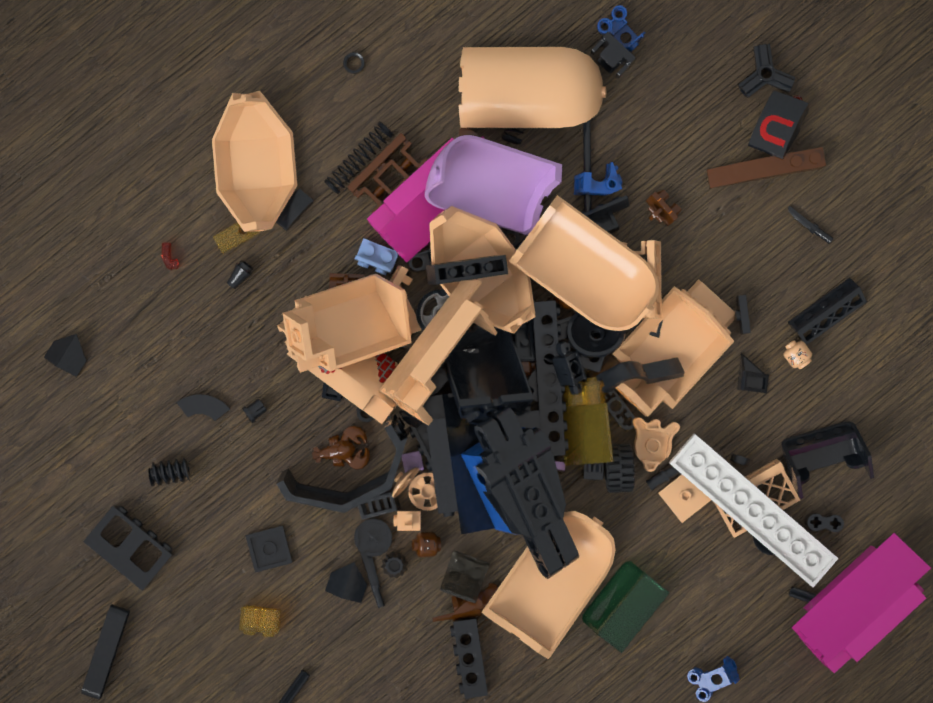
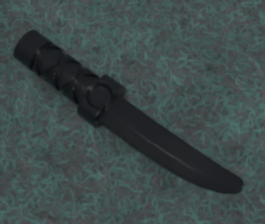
M791 206L788 207L790 214L804 227L809 229L810 233H815L830 244L833 240L832 236L820 229L816 223L812 224Z

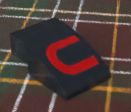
M773 90L756 123L748 146L784 159L799 134L800 126L809 112V103Z

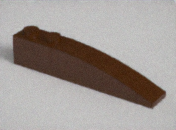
M823 147L787 153L784 159L770 156L707 169V176L711 189L824 168L826 162Z

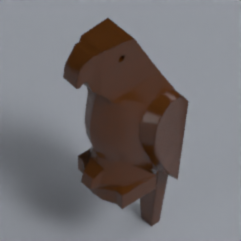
M489 583V587L485 591L470 593L464 597L455 594L451 597L454 613L432 618L433 622L481 616L483 609L497 591V585Z

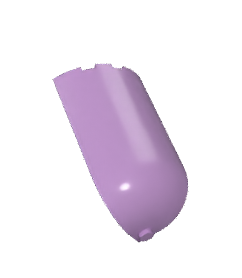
M464 135L451 141L437 156L427 178L425 198L437 208L446 210L453 206L496 223L499 227L528 235L539 221L543 208L540 205L544 196L548 197L551 191L561 183L562 164L477 136Z

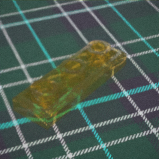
M237 222L213 236V239L222 254L260 232L240 234L241 226Z

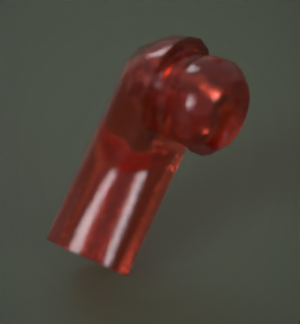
M162 243L161 258L167 269H178V259H172L171 243Z

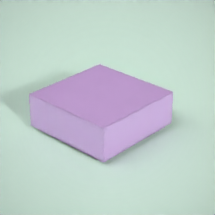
M419 451L402 454L405 473L415 467H418L419 470H424Z

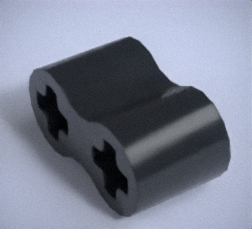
M810 513L804 520L805 526L813 531L826 528L828 531L839 532L844 526L843 519L834 514L823 517L820 514ZM814 517L819 521L818 524H815V527L810 523L811 520H814ZM830 521H838V524L834 525L833 528V526L830 525Z

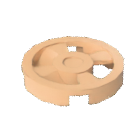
M433 473L419 474L410 483L409 498L419 509L431 511L438 508ZM425 476H431L430 484H425ZM412 489H420V494L413 495ZM425 499L430 500V507L424 506Z

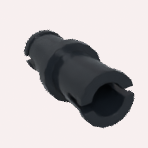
M670 465L664 470L663 468L660 469V472L646 480V483L653 491L663 483L670 482V479L680 472Z

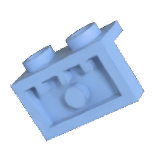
M363 238L355 260L358 261L357 265L367 269L369 266L376 268L375 272L386 276V273H392L399 254L395 250Z

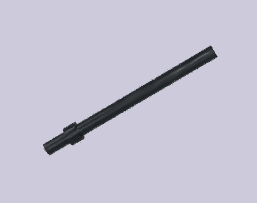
M593 118L583 123L584 172H591V121H593ZM584 195V211L588 212L592 210L591 195Z

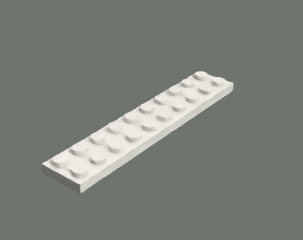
M693 434L670 460L669 464L812 587L819 582L838 560L832 552L696 434Z

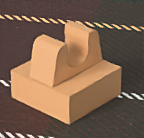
M398 265L389 281L397 286L401 282L409 286L413 279L406 275L408 269Z

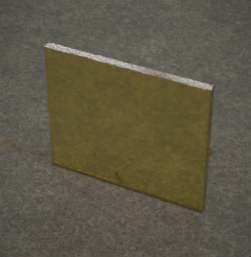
M607 403L566 408V412H563V420H567V431L564 432V439H568L569 449L565 451L564 455L565 466L613 462Z

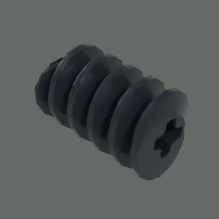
M185 458L182 459V464L179 463L178 459H175L174 465L171 464L170 460H167L166 466L160 461L159 467L156 466L155 462H152L151 468L148 469L152 487L155 486V482L159 486L162 485L163 480L166 485L170 484L171 479L173 483H177L178 478L181 482H185L186 477L190 481L189 465Z

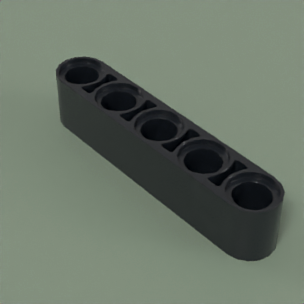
M113 604L110 605L81 694L98 700L101 699L130 610Z

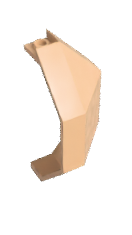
M261 91L249 94L232 93L212 138L216 193L244 232L270 230L297 187L293 132Z
M453 206L438 214L430 222L431 265L494 255H506L508 274L472 279L480 280L482 284L469 301L472 303L476 301L483 306V311L489 315L488 319L495 324L494 327L514 334L524 323L536 317L531 279L509 262L517 250L496 223ZM461 281L440 285L450 296Z

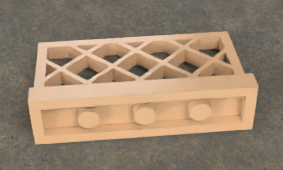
M778 459L745 476L756 487L760 484L768 485L765 494L767 497L769 496L771 486L781 489L778 499L768 498L776 501V505L782 510L800 501L782 463ZM781 473L784 478L782 486L772 484L774 476ZM784 490L791 491L794 496L788 502L781 500ZM713 502L734 538L747 531L743 527L734 531L732 527L734 519L727 513H724L723 509Z

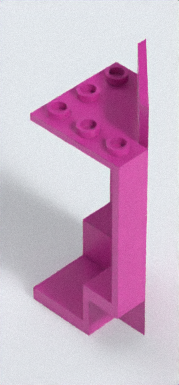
M453 138L383 201L384 203L367 218L368 223L406 263L422 248L425 249L430 244V222L444 211L426 200L425 187L434 161L444 147L454 140Z
M893 533L878 548L872 545L868 547L803 608L808 613L791 628L821 663L835 673L851 658L858 662L926 599L922 594L924 592L923 588L916 582L931 567Z

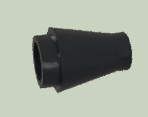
M243 260L236 263L227 284L236 289L252 275L253 268Z

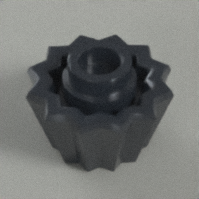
M400 552L386 554V558L382 560L383 565L381 568L384 569V574H388L390 578L403 576L404 572L407 571L406 566L408 562L405 560V556H401Z

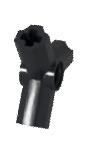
M770 44L754 46L756 71L738 84L742 94L749 98L766 84L789 93L795 77L773 67ZM767 70L770 73V78H763L761 71Z

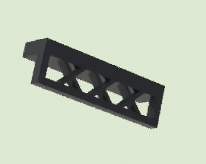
M848 278L792 318L788 323L798 334L800 340L808 345L867 301L861 288L851 278ZM858 295L860 299L851 303L852 299ZM843 307L842 312L835 314L837 309ZM828 318L827 322L820 326L821 321ZM808 330H812L811 334L805 338L803 334Z

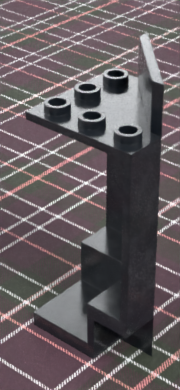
M453 393L430 396L424 403V409L433 419L430 425L426 426L438 514L443 513V517L454 516L455 512L458 511L461 535L494 529L492 520L461 456L463 452L479 443L474 430L477 424L468 423L467 419L460 417Z

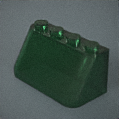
M628 561L618 569L586 609L582 620L597 635L622 653L670 592L634 563Z

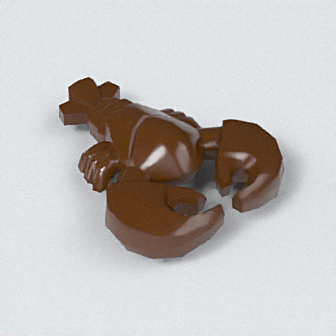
M355 425L347 427L340 441H338L339 435L329 438L330 446L322 450L318 447L313 448V459L316 460V463H320L322 458L333 459V465L336 467L345 466L342 461L345 460L351 468L355 470L363 469L369 463L370 451L368 448H365V455L361 456L363 450L360 449L352 458L355 447L349 442V439L357 444H361V441L358 440V437H361L365 444L367 443L365 431Z

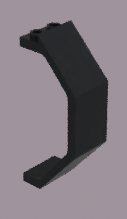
M395 413L388 416L389 420L386 421L387 426L384 428L396 447V453L390 470L349 492L300 484L295 480L289 468L282 471L276 484L287 501L345 513L392 488L411 426L404 429L405 424L400 417L398 418Z

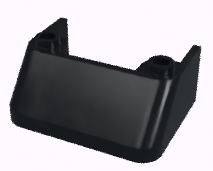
M841 422L788 437L782 441V451L790 479L799 499L803 498L802 484L807 483L810 479L809 471L845 461L846 465L852 469L865 467L870 479L874 478L871 453L853 422Z

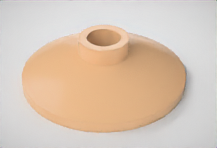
M418 467L407 471L405 474L401 471L395 477L394 481L397 483L393 489V498L401 494L411 483L419 471Z

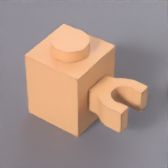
M398 510L397 515H394V526H397V531H421V511Z

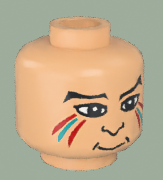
M793 340L785 346L787 350L784 352V357L792 368H799L800 370L812 361L810 359L812 352L805 342L799 341L796 343Z

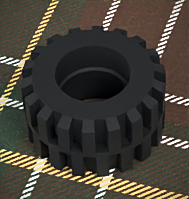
M629 443L609 444L604 448L605 482L609 493L632 492L634 489V457Z

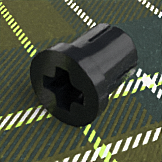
M259 399L249 406L242 408L252 424L256 422L255 419L267 412Z

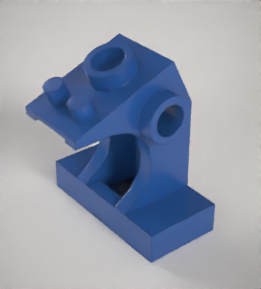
M613 162L606 164V175L602 182L595 181L591 177L592 172H583L574 176V195L606 196L622 189L621 176L616 172L618 166H614Z

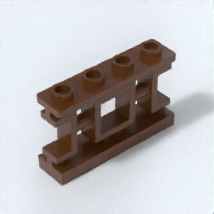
M402 133L347 186L348 190L358 199L366 193L378 205L372 213L382 205L377 198L384 191L390 195L410 177L404 171L411 164L418 169L428 160L425 157L418 164L406 152L412 146V143ZM404 145L400 153L406 159L399 166L392 159L385 164ZM391 166L404 177L393 191L379 179ZM377 172L373 179L379 186L374 192L371 193L365 186L358 191Z

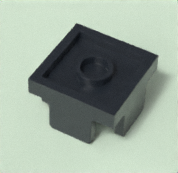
M607 32L590 53L594 55L603 46L605 49L600 53V58L597 62L610 74L622 64L623 67L615 76L619 79L633 65L636 57Z

